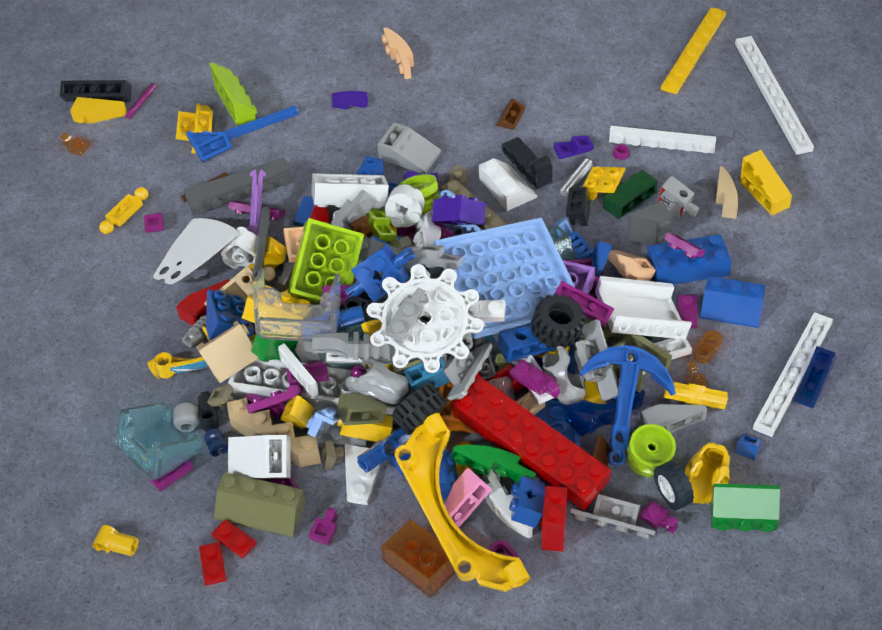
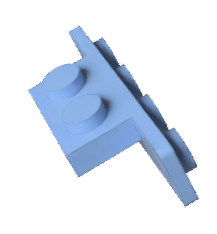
M329 406L315 412L307 424V428H309L307 434L316 437L321 433L326 422L331 425L337 423L340 419L337 408Z

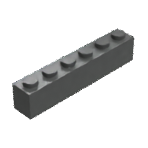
M283 157L184 190L192 215L201 214L213 208H219L230 201L251 197L253 177H250V173L254 169L257 173V185L260 170L262 169L266 173V177H263L262 192L292 183L291 170Z

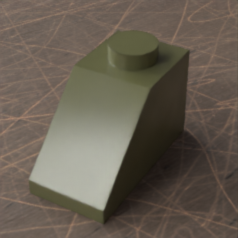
M361 393L340 394L336 410L344 426L383 423L387 406Z

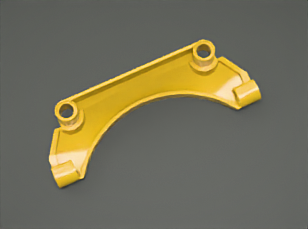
M439 413L430 415L423 422L424 424L415 429L406 444L396 449L395 457L451 562L457 577L466 582L476 578L479 586L507 592L525 584L530 580V576L520 558L500 555L481 547L469 539L448 514L441 496L439 473L443 452L450 437V431ZM403 455H411L408 460H401ZM463 565L471 566L470 571L467 573L460 572V568Z

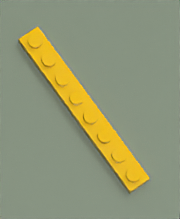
M712 7L709 9L661 85V90L673 94L678 93L726 16V11Z

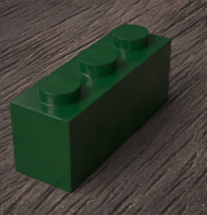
M644 170L633 174L628 180L620 183L614 193L605 194L603 208L620 219L657 192L658 180Z

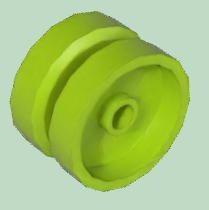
M416 175L405 179L399 184L410 185L412 188L420 190L425 201L422 214L433 209V199H438L440 194L437 190V178L434 175Z
M645 424L637 428L631 436L626 451L627 463L638 475L654 477L653 471L656 467L673 459L676 450L675 439L663 426Z

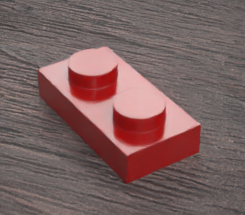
M226 519L211 533L212 538L218 542L220 541L223 546L242 559L257 545L256 540Z
M220 541L199 546L205 586L227 581Z

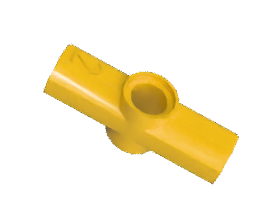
M673 381L676 394L672 396L664 389V398L683 401L686 404L705 405L717 409H725L727 405L728 392L708 389L705 386L690 383L687 385Z

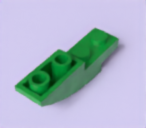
M481 445L454 446L452 449L451 458L457 464L467 465L480 475L485 474L489 476L491 470H494L499 476L508 477L514 480L515 483H518L521 476L534 480L536 473L518 465L520 456L508 451Z

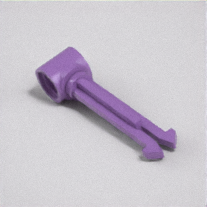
M254 169L250 173V177H253L250 223L247 230L257 236L261 217L263 177H266V173L262 169L259 173L258 185L256 170Z

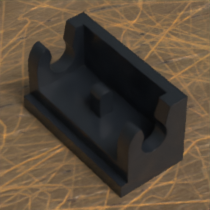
M587 187L569 188L566 217H569L571 225H575L574 220H580L582 226H588L591 199Z

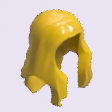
M705 444L689 460L684 472L688 476L694 492L693 504H710L713 485L729 484L730 457L726 448L720 444Z

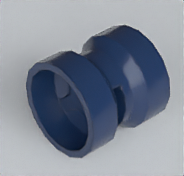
M215 428L206 432L204 440L206 445H208L211 456H219V450L223 454L228 452V442L225 440V435L221 429Z

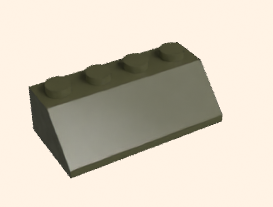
M224 472L217 489L214 519L219 521L226 519L232 524L294 537L307 500L303 489Z

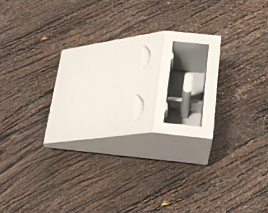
M260 435L228 438V473L253 479L290 478V436Z

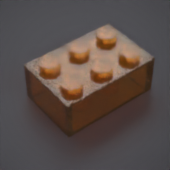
M411 519L380 547L383 562L430 598L456 573L439 540Z

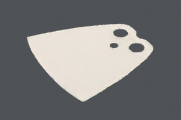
M206 218L192 219L169 249L153 278L157 280L165 279V283L170 285L178 282L219 252L239 233L230 225L217 220ZM168 266L169 270L165 274L160 275V271ZM181 271L177 278L171 279L173 273Z

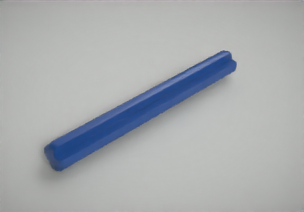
M292 106L223 132L231 140L299 114L296 106Z

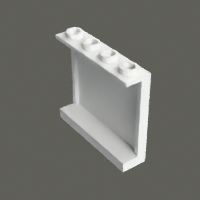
M600 276L595 291L596 296L601 302L615 308L607 322L611 332L686 339L692 323L682 321L671 299L674 290L673 284Z

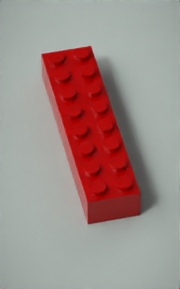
M479 375L468 388L467 395L461 399H456L452 403L454 417L498 449L520 456L519 464L536 473L535 476L549 486L568 488L567 499L583 511L610 481V468Z

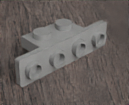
M597 319L583 326L584 340L575 343L576 353L582 367L592 356L608 349L600 321ZM609 364L606 367L591 370L583 375L586 381L597 383L602 401H608L617 397L619 385L613 365Z
M491 343L476 348L473 354L469 351L467 358L459 360L451 354L442 369L454 385L447 396L449 401L456 398L461 399L467 395L468 388L475 381V376L482 369L485 359L490 355L489 352L493 347Z
M598 494L593 514L570 509V513L574 514V519L586 522L587 518L593 519L596 525L607 527L608 524L615 525V530L628 533V530L637 531L636 536L649 539L650 535L655 536L656 533L653 530L635 526L640 505Z

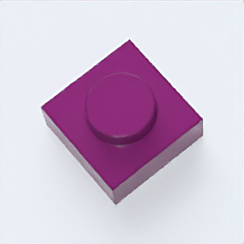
M162 212L144 215L146 233L164 230Z

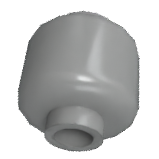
M189 402L177 405L173 411L174 426L185 433L196 429L200 423L198 407Z

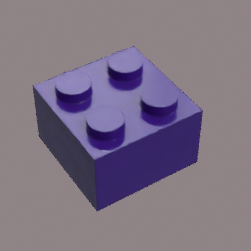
M455 195V198H452V196H441V199H433L432 222L447 225H484L486 203L478 201V198L470 197L466 199V195Z

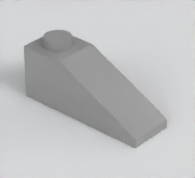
M658 404L653 407H647L640 412V424L642 426L645 424H656L663 426L672 433L705 420L707 407L705 405Z

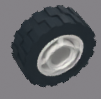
M670 460L655 468L653 471L655 484L671 509L679 510L693 502L694 492L691 482L678 463Z

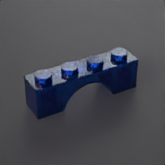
M643 389L640 392L635 390L631 411L637 410L642 406L645 395ZM617 397L605 404L592 403L584 399L569 407L566 422L581 436L593 433L603 425H608L615 420Z

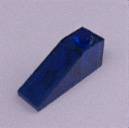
M816 346L794 402L814 409L837 359L835 352Z

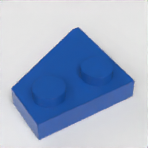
M186 132V136L201 163L233 147L225 132Z

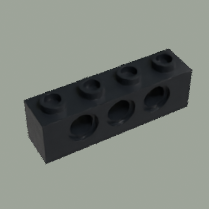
M126 80L61 81L60 97L66 102H75L77 97L131 102V85Z

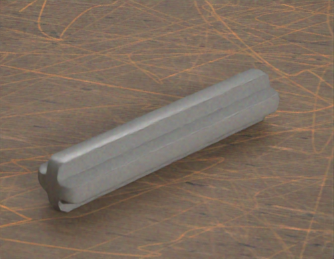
M585 158L560 188V195L568 196L569 188H575L592 167V160Z

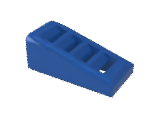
M577 231L562 238V248L574 260H583L590 256L588 259H592L593 250Z
M599 241L592 252L591 267H595V277L600 276L612 249L611 244Z

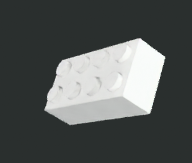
M312 173L311 195L314 205L318 207L335 205L341 208L347 199L352 202L363 189L377 199L372 208L380 209L382 206H386L389 185L384 175Z

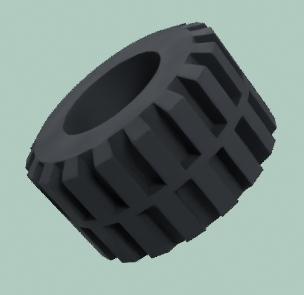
M553 294V296L547 295L536 306L531 320V331H534V337H538V341L541 344L544 342L547 347L553 346V349H557V346L566 348L568 345L570 347L578 340L584 326V310L571 297L569 299L563 294L562 296L558 294ZM552 319H558L562 321L564 324H558L554 322Z
M427 383L407 396L394 409L391 416L407 435H412L417 427L424 424L423 422L427 417L440 413L445 408L447 401L432 383Z

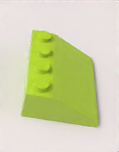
M308 218L304 224L287 293L296 299H304L309 302L322 304V286L352 285L354 274L351 269L358 263L364 234Z

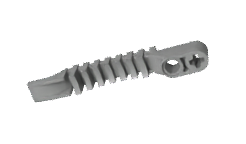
M354 332V341H348V333L312 335V353H335L346 359L353 358V360H359V357H364V359H369V357L389 359V357H394L396 353L393 345L374 346L369 341V334H364V341H359V332ZM472 333L465 334L462 342L469 350L473 345Z

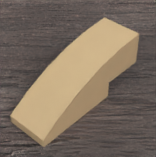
M720 166L716 204H723L722 217L736 219L738 210L737 190L730 174L724 167Z

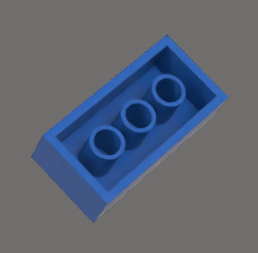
M721 234L687 239V241L705 250L702 258H690L684 254L685 251L679 248V250L670 247L668 245L670 242L649 245L647 248V260L656 270L653 275L654 282L671 283L674 285L705 280L708 276H730L732 261Z

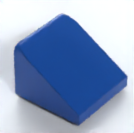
M742 434L737 442L734 453L754 460L762 440Z

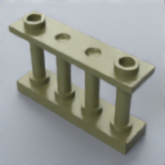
M608 323L603 328L605 340L610 337L617 342L612 347L627 345L644 349L657 357L663 366L669 370L672 355L642 335L613 333ZM583 334L580 336L579 341L584 340ZM629 355L628 360L632 361L633 356ZM613 365L615 375L619 379L621 367L620 365ZM639 370L635 389L637 392L642 390L644 377L648 374L642 370Z

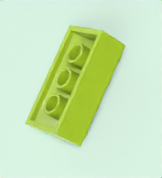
M213 62L209 63L214 88L235 124L239 126L256 120V107L254 104L251 105L249 95H245L243 85H239L237 75L234 76L230 69Z

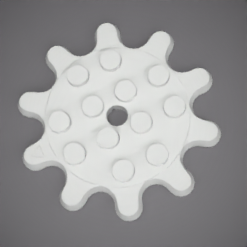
M417 264L411 268V279L407 283H400L393 277H387L383 280L382 287L388 293V299L384 303H371L367 307V313L370 317L382 321V328L373 333L370 340L376 347L387 344L395 347L396 353L392 359L395 367L403 368L411 359L419 358L423 361L427 372L435 373L440 368L439 360L444 354H452L459 360L467 358L469 350L462 342L463 336L467 333L481 332L484 328V323L482 320L473 318L468 314V308L479 300L478 292L472 289L458 292L454 288V282L457 279V274L454 270L446 269L439 278L431 279L427 276L425 267ZM419 287L425 290L426 295L422 301L425 305L420 317L428 315L431 317V320L425 324L418 319L402 344L386 336L384 332L404 299L408 295L413 296Z

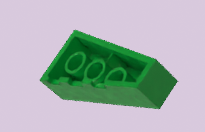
M269 328L257 330L251 352L264 362H269V360L281 361L278 347L285 344L298 359L299 357L295 349L300 336L298 339H295Z

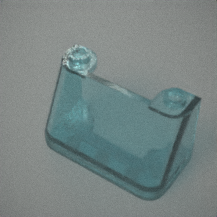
M163 402L121 409L118 414L116 435L118 448L149 480L162 478L197 455L203 446L202 439L197 434H189L186 440L171 426L173 414Z

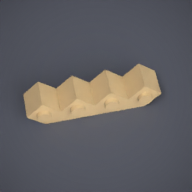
M247 398L227 402L229 419L234 432L244 436L288 435L291 437V461L299 467H305L321 463L316 437L311 435L295 437L292 422L273 425L269 410L248 413L246 407L248 405Z

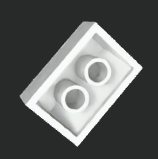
M493 158L479 165V179L506 211L537 198L534 191L510 164Z

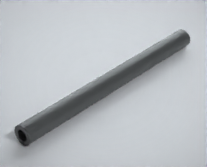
M264 207L261 210L253 277L256 279H260L263 276L270 209L268 207Z

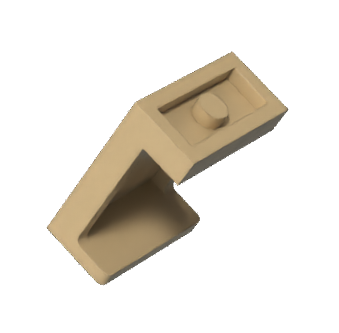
M237 321L233 323V327L205 345L201 343L196 346L219 383L258 359V356L251 352L254 340L250 341L247 335L250 334L244 324L240 325Z

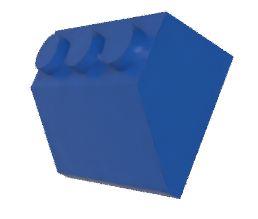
M708 276L700 318L758 328L766 285Z

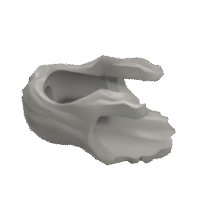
M557 346L559 356L549 354L548 352L543 356V371L555 379V383L559 385L560 394L557 396L558 401L565 405H571L582 400L586 394L585 378L579 374L582 365L575 351L574 355L579 371L577 374L568 372L567 367L570 363V357L564 347Z
M369 357V359L360 358L362 362L373 365L372 368L366 370V374L359 378L353 376L346 378V387L352 393H361L374 400L389 404L401 402L410 388L405 376L390 371L382 361L373 357Z

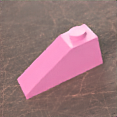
M468 467L454 482L445 503L448 514L458 528L492 490Z

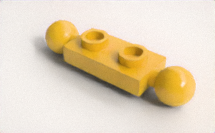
M138 187L134 192V196L127 194L105 215L106 220L102 221L99 225L100 231L103 234H110L114 229V225L121 227L143 206L142 201L148 198V190L144 187Z

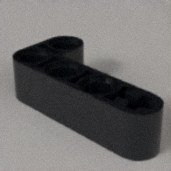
M519 137L502 143L503 153L513 164H516V168L522 175L526 176L531 185L536 187L535 189L552 182V163L547 155L537 158Z

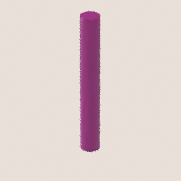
M154 83L150 84L125 114L126 118L131 119L157 88Z

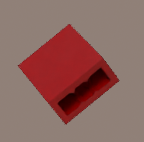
M546 486L542 516V550L564 552L568 489L566 487Z

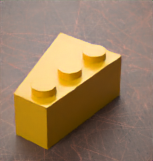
M762 150L743 157L740 183L771 215L789 208L792 195Z

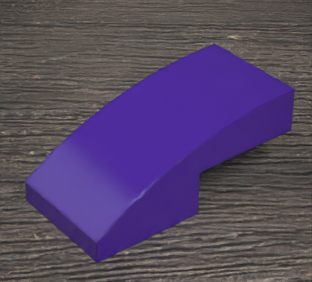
M341 91L331 95L332 107L349 109L350 105L365 108L368 105L367 92Z
M588 135L572 136L571 142L554 143L553 149L559 159L587 153L594 149V145Z

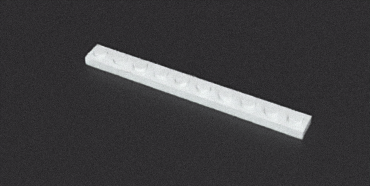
M752 36L736 39L735 45L795 154L813 152L814 146Z

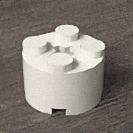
M410 185L395 187L390 193L385 206V213L391 218L393 226L410 227L420 220L424 208V196L420 190L414 189Z
M238 227L237 232L239 235L222 248L223 262L233 269H238V266L246 267L251 263H255L258 236L244 227Z

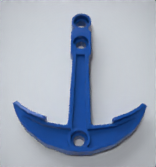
M627 345L610 347L595 354L585 363L579 373L583 376L591 370L603 368L609 364L620 365L621 367L615 420L611 428L609 441L611 451L607 455L608 462L613 466L623 464L626 459L624 451L628 446L629 421L639 370L652 374L650 378L663 386L671 396L676 394L672 378L658 358L644 349ZM628 354L633 356L632 361L628 360ZM616 434L620 435V441H617L615 439ZM613 454H616L618 457L616 462L612 459Z

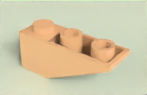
M611 250L608 256L609 261L624 279L650 281L656 271L646 258L620 250Z

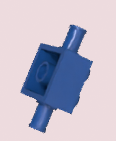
M387 244L357 264L351 271L358 282L345 289L347 295L354 291L348 297H357L366 291L372 301L375 302L387 294L382 287V282L385 278L393 277L400 283L405 282L410 275L403 265L416 257L414 252L406 256L412 249L407 247L401 253L395 255Z

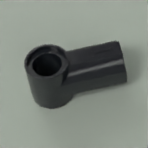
M209 391L201 392L197 396L198 417L202 429L206 432L219 427L216 406L211 407L207 402L211 395Z

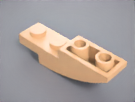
M387 27L383 28L384 35H381L383 45H385L386 54H390L391 60H396V63L399 64V72L404 75L405 79L411 78L410 67L414 66V59L410 47L397 33Z

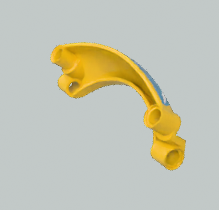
M256 334L249 337L250 341L255 339ZM166 352L159 353L155 358L147 362L150 371L158 379L170 378L177 373L208 367L202 357L195 359L178 358Z

